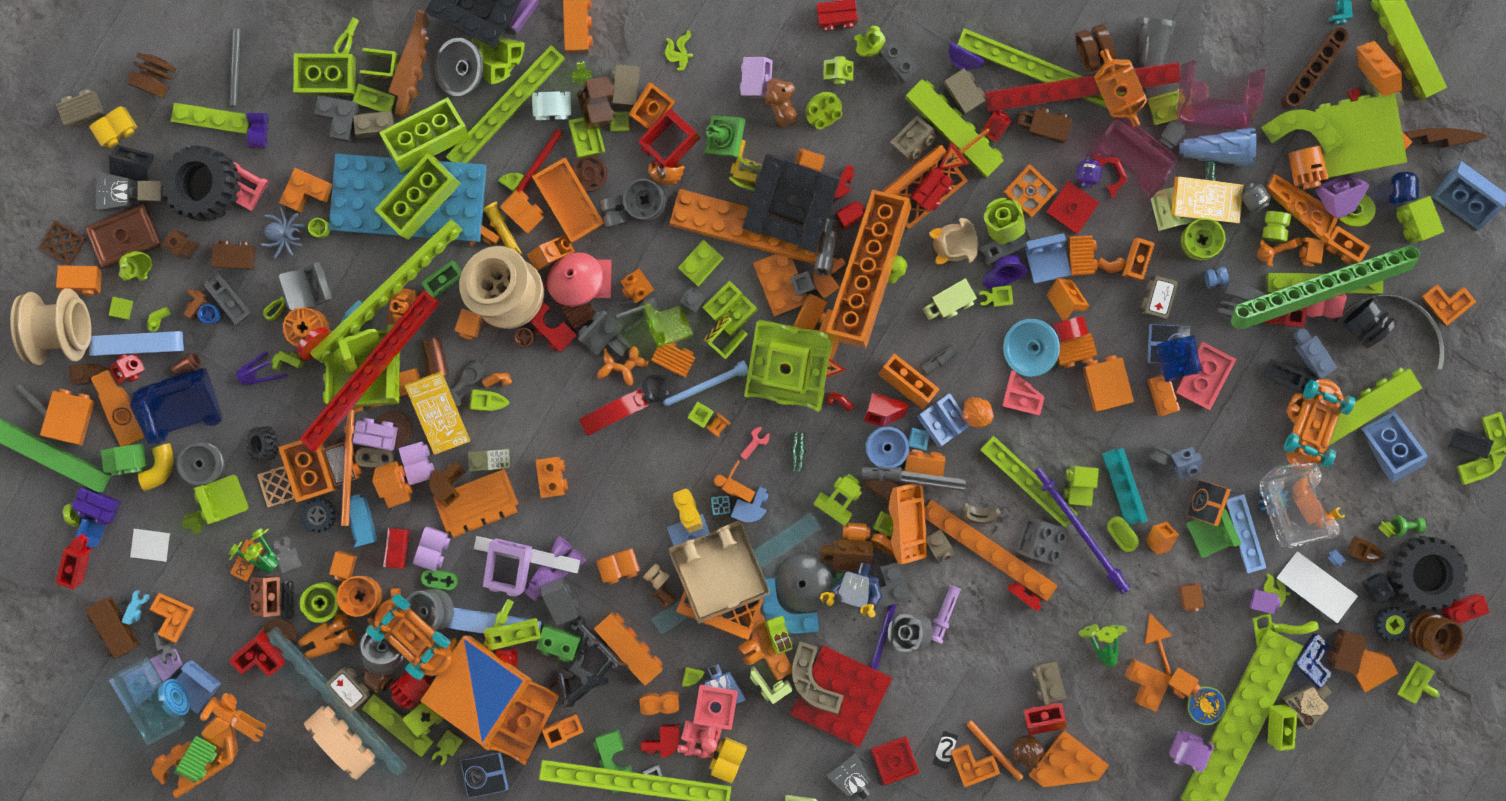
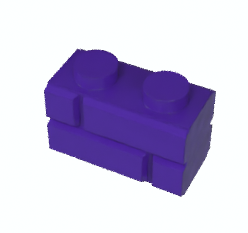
M81 487L72 509L76 510V514L81 517L88 518L90 516L95 518L94 522L106 525V523L114 521L121 501L90 488Z

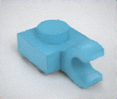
M139 590L133 593L132 601L128 605L123 617V623L129 625L139 620L142 613L140 611L141 604L148 601L149 594H145L141 600L138 597Z

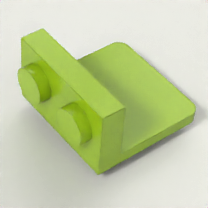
M367 329L362 333L348 336L338 341L341 352L338 354L342 364L344 363L347 373L351 372L353 375L359 368L356 360L369 356L382 341L376 329Z
M236 475L194 488L195 500L198 504L200 503L202 508L201 516L205 522L207 521V524L221 521L247 511L249 508Z

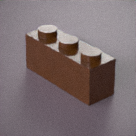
M112 596L105 597L85 609L88 620L92 624L94 623L97 628L98 637L104 640L107 645V652L114 659L140 646L130 626L122 622L124 616Z

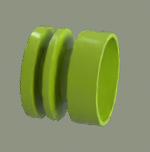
M1199 218L1185 228L1180 238L1184 254L1195 261H1206L1214 257L1223 249L1226 241L1225 231L1222 226L1210 218ZM1200 237L1206 240L1203 245L1197 242Z

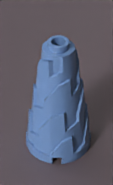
M1255 128L1238 129L1233 132L1184 139L1183 143H1179V154H1183V158L1198 159V161H1213L1235 164V166L1254 167L1255 161H1253V157H1256V134L1254 132L1256 130Z

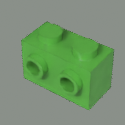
M545 624L536 649H539L541 654L547 656L551 654L557 655L558 659L564 662L573 661L581 636Z

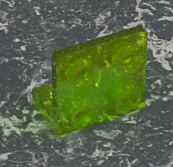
M651 303L643 305L644 318L657 347L693 336V331L681 306L658 312L657 309H653Z

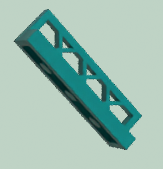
M1119 447L1101 453L1123 519L1129 526L1139 522H1147L1148 519L1124 448Z

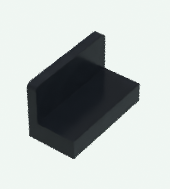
M116 145L109 155L110 173L136 181H148V168L154 161V154Z

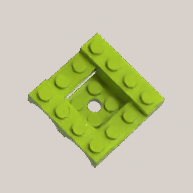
M758 320L756 322L744 397L765 398L773 400L778 404L800 405L819 412L822 409L825 392L824 386L833 340L828 338L826 332ZM784 363L791 367V371L788 374L781 371V365ZM805 371H806L805 383H804V386H803L804 376H805Z

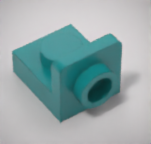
M1351 0L1336 1V12L1339 15L1330 17L1329 23L1335 22V25H1343L1353 17Z

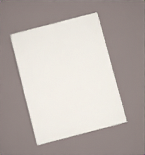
M134 529L130 557L166 562L170 533Z

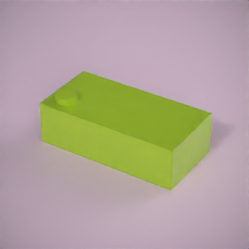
M448 97L379 132L385 147L401 173L414 167L427 153L435 156L469 138L465 124Z
M427 153L375 208V211L400 236L409 240L461 183L435 157Z

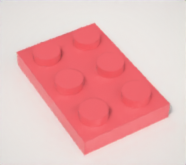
M1202 341L1175 393L1210 410L1237 359Z

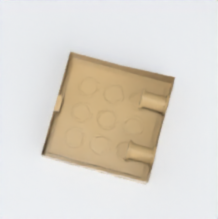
M741 520L721 527L703 537L688 540L669 548V554L698 624L770 595V590Z

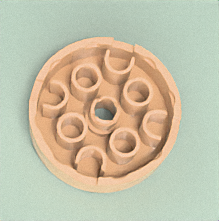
M322 706L304 722V726L309 732L312 730L311 734L314 735V740L342 770L350 772L349 775L357 780L375 763L373 760L375 755L368 748L365 749L361 744L363 739L356 732L352 734L348 730L350 725L343 718L339 720L335 716L336 713L329 706L326 708Z

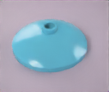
M1025 319L1017 322L1009 329L1004 339L1003 351L1008 365L1015 372L1033 377L1048 372L1055 365L1059 356L1060 344L1056 332L1049 324L1038 319ZM1035 344L1038 345V350H1037V351H1035V350L1033 349V346H1034Z

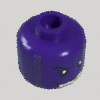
M1084 159V161L1078 163L1075 179L1081 182L1080 186L1091 188L1092 185L1099 184L1103 168L1099 165L1098 161Z

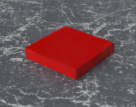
M907 736L870 748L883 785L920 773Z

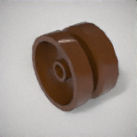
M1104 24L1092 27L1091 33L1085 29L1075 34L1077 51L1083 67L1088 73L1099 70L1100 64L1103 66L1104 59L1100 53L1102 50L1107 57L1104 49H1108L1111 58L1116 59L1111 36Z

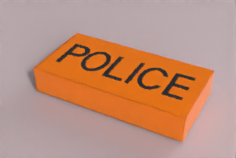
M246 539L241 552L246 554L248 547L255 545L256 542ZM261 545L262 550L259 552L260 555L262 554L265 548L263 545ZM238 555L230 574L248 582L256 566Z

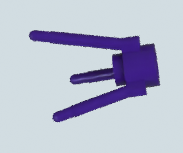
M267 351L257 356L248 364L243 365L242 369L236 371L239 382L242 385L248 383L250 386L259 382L288 377V374L254 379L257 377V370L270 364L269 361H266L254 368L252 367V365L268 354Z

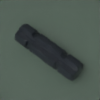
M284 581L282 586L284 590L282 592V608H284L282 610V618L291 619L293 618L294 592L292 590L294 589V582Z

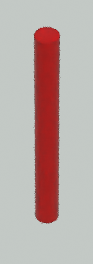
M555 130L515 189L518 193L521 190H525L532 176L536 174L563 134L560 130Z

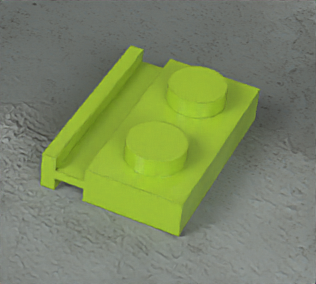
M1185 88L1147 99L1154 126L1192 116Z
M583 117L568 121L578 159L605 153L599 128L587 130Z
M702 240L678 269L699 287L724 258L705 240Z

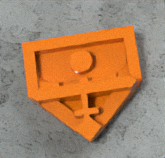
M1364 649L1355 677L1361 689L1366 693L1395 676L1398 672L1389 656L1380 651L1373 652Z

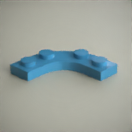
M775 578L765 579L770 595L764 598L760 610L766 620L783 616L788 633L797 634L819 631L817 612L790 613L784 610L777 599Z

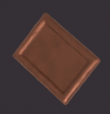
M145 202L85 226L102 269L118 263L120 258L127 253L133 251L145 252L161 245V240Z

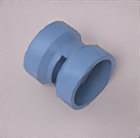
M1219 267L1217 270H1205V282L1208 289L1215 288L1216 285H1228L1229 276L1226 267Z

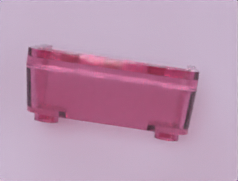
M1195 60L1180 66L1181 82H1179L1176 112L1180 122L1229 129H1245L1250 126L1263 101L1266 69H1259L1249 73L1248 89L1244 92L1243 101L1208 97L1207 85L1203 81L1195 80Z
M1115 117L1087 153L1088 157L1094 152L1100 156L1112 154L1140 176L1139 183L1141 189L1149 192L1144 200L1146 203L1166 183L1178 162L1177 157L1141 127L1137 124L1136 127H1133L1128 117Z

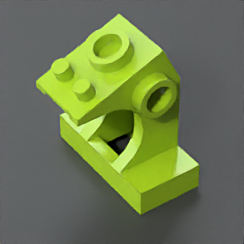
M850 474L844 475L843 478L839 477L833 485L836 489L831 496L828 497L820 492L814 505L845 526L852 515L846 508L852 500L856 501L862 493L860 491L861 486L858 485L860 481ZM839 492L848 498L843 505L834 500Z

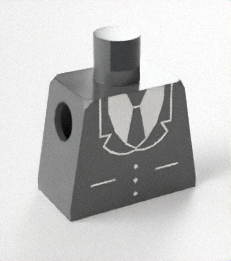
M97 173L96 210L111 211L133 207V199H138V187H133V180Z
M855 750L826 771V776L848 797L855 792L861 800L870 795V791L865 786L870 781V778Z

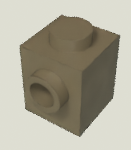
M138 181L139 201L166 202V198H164L162 193L165 189L161 187V181Z

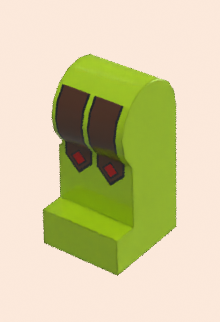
M778 616L764 621L763 623L776 654L779 655L792 650V643L788 636L784 617Z

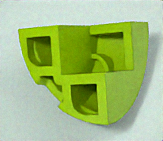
M477 38L472 39V42L477 46L482 56V77L490 84H496L508 78L510 71L515 65H519L522 59L525 42L501 39L495 50Z

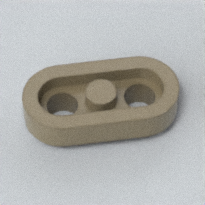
M365 447L356 452L355 460L362 467H379L395 461V455L390 450ZM365 453L369 455L367 461L363 459ZM384 454L388 456V461L386 462L382 459Z

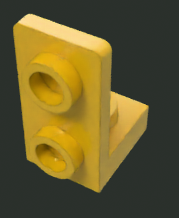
M745 140L741 141L739 151L740 157L743 156L746 143ZM737 157L736 163H732L730 174H733V178L756 184L757 175L754 174L753 170L743 168V171H739L741 161Z

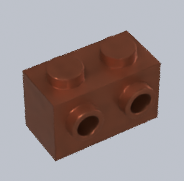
M251 577L249 586L251 591V616H280V577Z

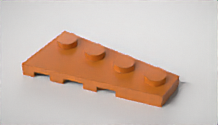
M1274 174L1266 187L1269 195L1326 243L1330 239L1338 218L1328 213L1320 200Z

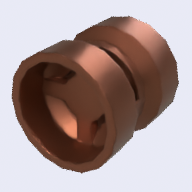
M520 328L515 332L514 340L521 347H530L535 342V334L530 329Z

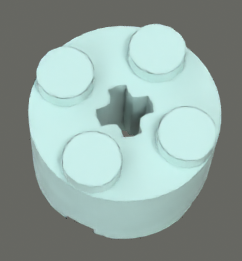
M538 92V96L537 93H532L533 116H536V120H550V116H555L557 120L569 119V115H571V93L565 92L564 95V92Z

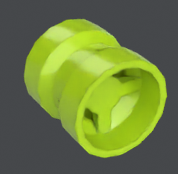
M314 218L308 224L309 233L317 238H326L331 232L329 230V223L321 218Z

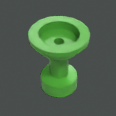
M1395 515L1392 525L1396 528L1394 532L1398 538L1402 537L1407 530H1415L1416 533H1424L1426 531L1424 518H1416L1414 522H1407L1401 515Z

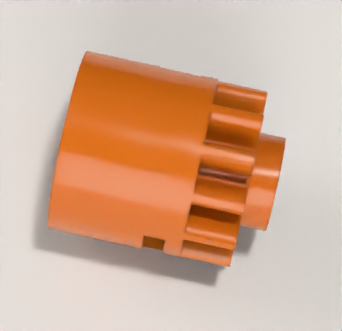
M1321 146L1288 153L1294 186L1303 185L1304 190L1321 186L1320 181L1328 179Z

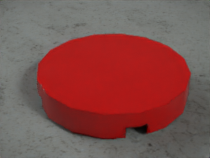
M325 327L316 328L307 334L309 337L306 340L303 338L300 341L297 353L303 360L315 359L310 352L331 333L330 330Z

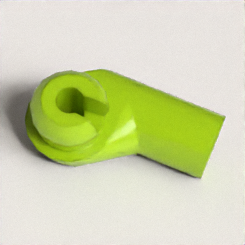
M164 307L149 315L147 329L150 332H156L161 320L170 316L169 309Z

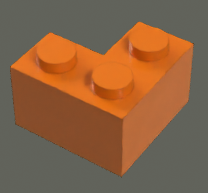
M294 168L279 203L302 213L309 196L327 203L332 193L333 184Z
M397 460L376 467L373 476V483L380 498L384 497L388 508L410 501L411 493H413L411 485L406 483L404 478L406 476L405 470L402 465L399 466Z
M1131 659L1124 676L1141 684L1134 701L1143 707L1157 712L1171 676L1135 659Z

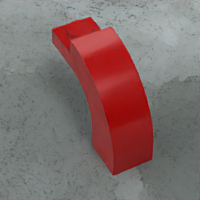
M641 388L580 418L579 421L586 435L589 436L649 406L647 400H643L644 394Z

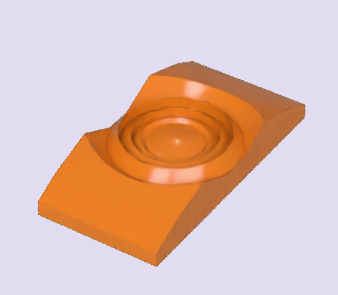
M906 484L894 487L890 496L888 510L893 520L894 531L890 542L898 564H905L927 558L923 485Z

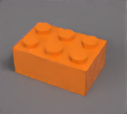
M301 440L278 447L296 502L338 490L333 482L323 453V449H325L323 443L316 452L311 451Z

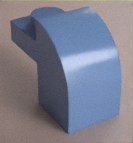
M759 486L753 503L738 498L731 517L743 522H754L762 518L767 510L760 507V505H765L769 495L766 493L767 489Z

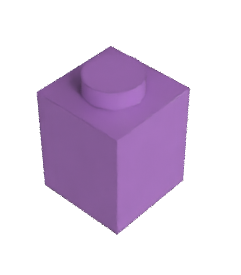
M1253 589L1249 608L1274 614L1275 610H1279L1281 599H1278L1279 595Z

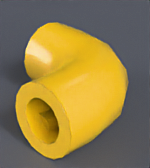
M170 443L151 449L155 461L154 466L147 471L138 473V480L143 491L154 489L163 484L171 475L174 457Z

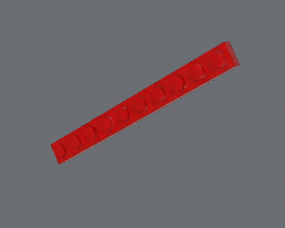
M1179 62L1134 68L1142 88L1181 82ZM1095 75L985 91L987 111H995L1100 95L1101 92L1094 79ZM1119 86L1116 89V92L1126 91L1127 88L1125 86Z
M423 290L299 438L311 451L316 452L440 304L427 291Z

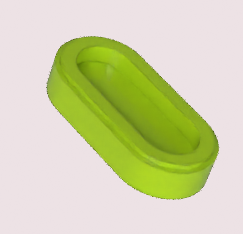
M1116 516L1111 518L1107 524V530L1123 551H1134L1139 544V539L1122 517Z

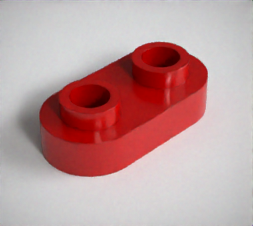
M1018 582L1015 585L1010 583L1007 587L1010 592L1037 612L1042 607L1039 604L1041 600L1034 594L1027 595L1024 592L1026 588Z

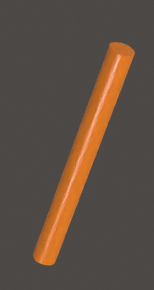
M970 720L966 726L1017 781H1020L1023 775L975 723Z

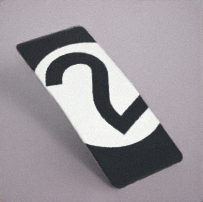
M947 731L943 732L933 765L947 769L952 755L950 750L954 749L958 735Z

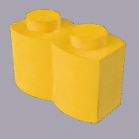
M122 106L114 109L105 117L89 126L99 144L105 148L116 146L119 143L118 140L122 137L128 138L135 133L134 130L138 128L127 109Z
M686 488L675 492L673 500L680 512V520L687 532L692 533L702 529L703 522L690 491Z
M725 737L724 741L720 740L716 749L719 754L716 759H712L709 766L711 775L732 784L747 746Z

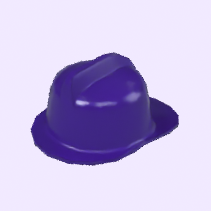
M1016 254L1002 256L996 261L994 269L985 274L982 282L987 288L1005 286L1023 278L1027 274V268L1020 263L1019 257Z

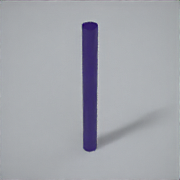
M897 604L888 606L870 667L875 670L878 668L888 635V627L892 621Z

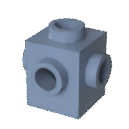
M1193 447L1171 454L1172 466L1180 480L1202 472L1201 464H1203V459L1200 453L1195 452Z

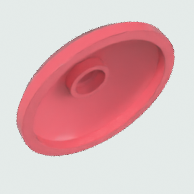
M580 252L570 253L557 260L551 267L547 277V288L552 298L559 304L568 307L580 306L592 300L599 292L603 283V271L598 261L591 255Z

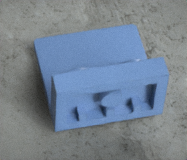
M1064 233L1026 242L1025 252L1034 284L1071 276V269L1064 247L1066 242Z
M191 660L181 668L182 672L176 681L180 682L187 691L190 699V709L195 713H199L222 683Z

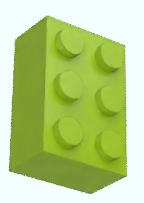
M294 53L293 92L298 96H355L356 57L353 54Z

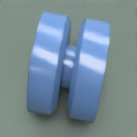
M889 426L879 427L872 431L867 438L865 444L866 454L869 460L878 467L895 468L901 465L907 458L909 443L906 436L899 429ZM886 444L890 445V451L884 450Z

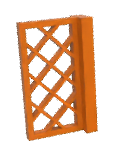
M937 145L881 192L902 195L906 198L911 194H907L908 186L911 183L920 184L923 179V173L930 171L933 165L934 167L938 166V161L946 154L944 147ZM953 167L955 172L950 171L951 168L947 169V171L941 170L943 173H947L949 178L950 173L957 174L961 179L957 185H951L953 188L946 196L943 195L939 201L941 203L968 182L958 167ZM916 203V208H911V210L916 211L915 219L910 223L907 221V229H910L930 212L919 209V205Z
M684 590L676 613L696 620L691 605L684 602L687 596ZM764 598L759 599L757 607L749 610L746 604L747 611L736 615L735 610H732L734 617L728 620L723 618L721 614L701 623L744 640H749ZM755 610L754 615L752 617L750 612ZM748 613L751 619L749 627L741 625L738 617Z

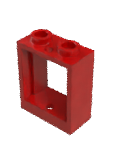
M669 108L638 142L642 146L640 150L648 157L652 155L655 158L653 162L659 168H673L700 140V136ZM673 123L688 137L664 160L650 146Z

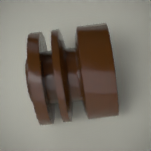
M137 52L136 57L144 62L143 64L136 61L133 62L140 69V72L130 71L125 83L165 99L169 87L162 83V80H173L172 76L166 74V70L175 73L177 68L157 56Z
M1433 611L1420 613L1414 618L1409 629V640L1412 646L1439 660L1452 658L1459 651L1464 638L1463 630L1458 623L1444 618Z

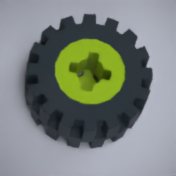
M1388 606L1385 609H1380L1379 613H1376L1377 617L1376 619L1374 618L1373 622H1375V625L1373 626L1376 629L1375 632L1381 638L1397 642L1408 637L1407 633L1410 629L1411 618L1406 611L1398 607Z

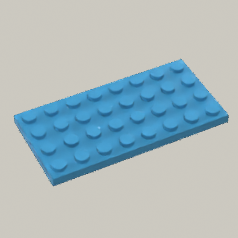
M335 154L329 230L400 236L375 211V208L414 167L401 173L394 160L389 157ZM439 161L461 184L412 237L432 238L452 219L463 230L455 240L480 242L487 165Z

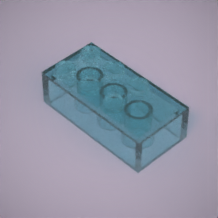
M148 656L114 673L108 681L147 746L181 729L186 723L184 716L175 718L164 711L162 707L164 704L158 698V689L163 680Z

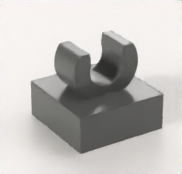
M810 271L790 278L797 296L816 289Z

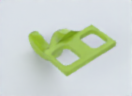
M1271 613L1252 618L1257 647L1260 643V638L1263 637L1267 628L1276 633L1285 632L1295 635L1308 634L1319 629L1318 622L1315 621L1301 626L1276 624L1272 622ZM1267 617L1268 626L1258 629L1257 620Z

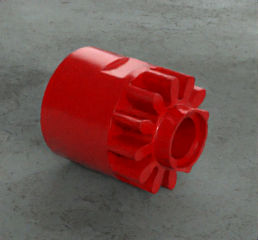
M406 671L389 687L392 690L391 697L399 707H406L412 711L421 703V699L434 680L424 674L421 680H418Z

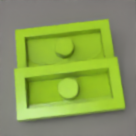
M730 280L702 307L717 323L724 315L732 319L724 328L730 336L738 331L758 311L757 307Z

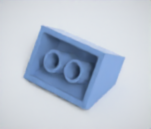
M1462 161L1446 176L1432 196L1478 231L1506 203V193Z

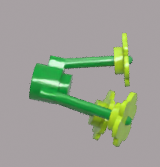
M1093 624L1078 632L1081 637H1090L1098 659H1102L1104 666H1114L1118 663V635L1127 632L1125 626L1111 625L1099 630L1098 624ZM1095 634L1100 642H1106L1107 647H1104L1102 651L1094 638Z

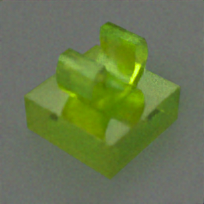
M577 62L578 71L572 72L574 83L593 79L592 71L586 70L585 62Z
M202 510L183 517L181 524L184 530L191 528L194 535L202 532V523L204 521L201 516Z

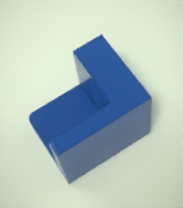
M91 518L82 519L75 538L80 534H84L88 538L87 546L91 548L97 547L106 525L98 524Z

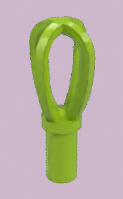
M352 17L347 29L337 39L333 48L335 54L349 53L352 37L359 22L358 19ZM348 36V40L344 50L342 51V53H339L338 50L341 44Z
M281 296L280 299L275 300L264 309L263 316L267 320L273 321L283 312L286 306L284 297ZM282 302V305L278 309V311L273 316L269 317L267 315L268 312L274 306Z

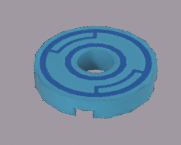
M169 679L159 686L158 698L159 701L163 702L164 706L162 707L166 713L176 718L185 715L189 711L190 699L180 682Z

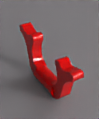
M1095 154L1093 158L1099 162V165L1103 166L1106 163H1112L1119 176L1118 183L1106 186V189L1110 191V198L1114 199L1118 188L1127 180L1125 170L1118 158H1102Z

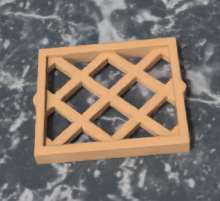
M285 466L257 474L267 507L283 504L295 499L293 492L288 490L290 482L284 477L286 474ZM284 469L282 476L277 474L276 471ZM271 473L272 475L268 480L263 477L264 474ZM274 475L280 478L278 484L272 482ZM262 480L268 482L265 487ZM282 480L288 482L286 489L280 486ZM270 484L276 486L273 493L267 490ZM278 488L284 491L282 497L276 495ZM286 493L293 495L292 498L284 499ZM274 497L280 499L277 503H271Z

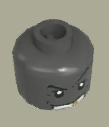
M1252 183L1243 189L1245 193L1241 196V199L1249 211H1256L1257 213L1269 205L1268 201H1270L1271 197L1262 184L1255 186Z

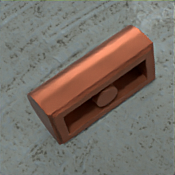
M441 337L423 340L422 346L429 375L442 371L443 376L449 375Z

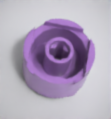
M1177 731L1169 754L1174 758L1173 761L1182 766L1188 764L1192 766V769L1203 772L1207 767L1214 745L1209 741L1207 744L1203 743V738L1184 731L1181 734L1180 731Z

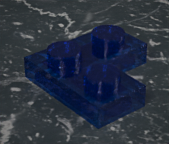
M1313 633L1293 664L1316 687L1322 688L1332 674L1320 662L1330 646L1318 634Z

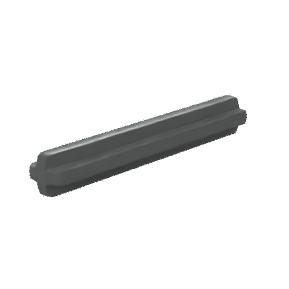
M902 471L901 480L890 479V481L964 491L966 487V480L906 471Z

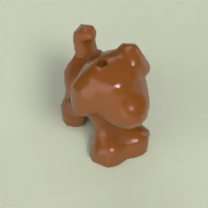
M771 78L766 86L765 103L767 106L772 107L776 115V125L783 129L790 124H795L798 119L797 112L789 101L795 92V87L790 81L785 82L777 78Z

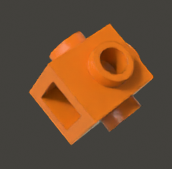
M639 268L620 281L624 286L622 291L628 299L631 297L635 303L654 291Z

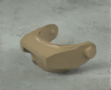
M968 503L963 504L962 510L965 511L964 520L992 524L1000 516L998 508L985 509L970 506Z

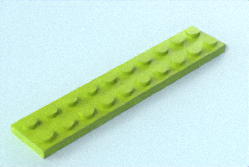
M1268 628L1266 629L1226 707L1223 717L1220 719L1209 741L1214 745V749L1207 767L1203 772L1194 770L1180 797L1183 801L1225 800L1269 714V707L1274 705L1303 648L1302 645Z

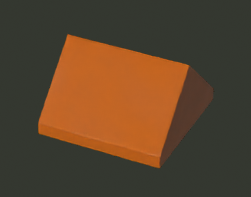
M649 82L630 111L629 117L649 130L669 108H672L675 101Z

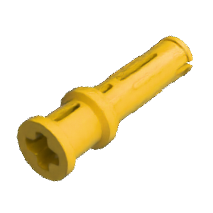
M497 201L484 207L483 212L488 216L490 226L495 227L504 246L513 249L521 255L522 252L505 223L506 218L502 216L497 207Z

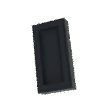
M1456 428L1449 446L1488 459L1494 441Z

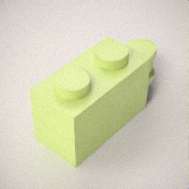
M965 278L930 298L933 303L922 310L928 320L939 314L941 318L946 316L947 319H950L958 314L956 310L963 307L965 310L974 305L973 300L977 299ZM935 306L938 312L934 314L930 307Z

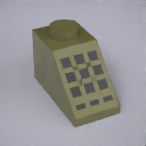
M509 449L468 452L469 471L511 468Z

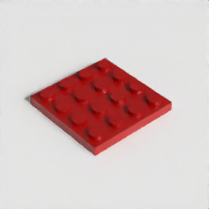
M822 645L812 666V676L821 688L844 695L839 713L836 715L815 708L804 701L799 695L790 715L860 747L892 677Z

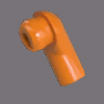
M1101 257L1098 260V267L1109 274L1122 271L1126 264L1123 258H1117L1113 262H1108Z
M493 373L484 378L482 383L486 388L500 381L503 386H507L512 383V379L508 373Z

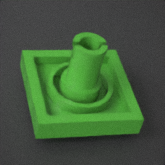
M711 116L710 125L706 128L709 131H706L707 141L704 153L708 155L738 157L746 119L741 117Z

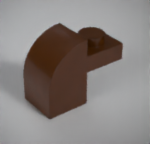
M457 461L449 464L442 473L436 468L429 480L431 492L445 508L460 496L452 484L466 473Z

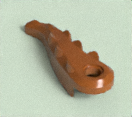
M417 10L412 31L389 88V93L398 97L395 115L401 118L408 114L413 98H416L419 94L416 88L418 81L423 79L422 64L427 58L425 44L429 41V36L426 32L430 24L427 14L423 10Z

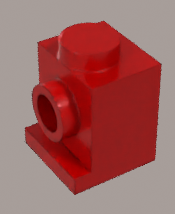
M499 648L496 650V656L500 660L518 667V648Z

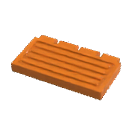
M505 469L454 488L460 496L446 508L435 496L433 497L446 532L450 531L453 538L466 533L465 525H467L469 532L483 527L482 518L485 519L487 525L501 520L500 511L503 512L505 518L518 513L515 505L519 503Z

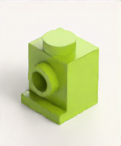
M697 401L688 419L704 428L714 411Z

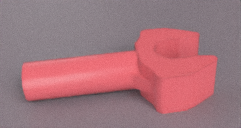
M762 427L755 428L751 432L753 440L740 455L745 460L759 444L766 445L768 443L769 433L763 439H759L757 436Z

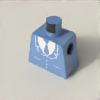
M719 664L708 668L711 678L705 681V685L737 690L736 704L745 701V695L730 671L722 674ZM713 702L710 705V709L713 712L721 710V705L718 702Z

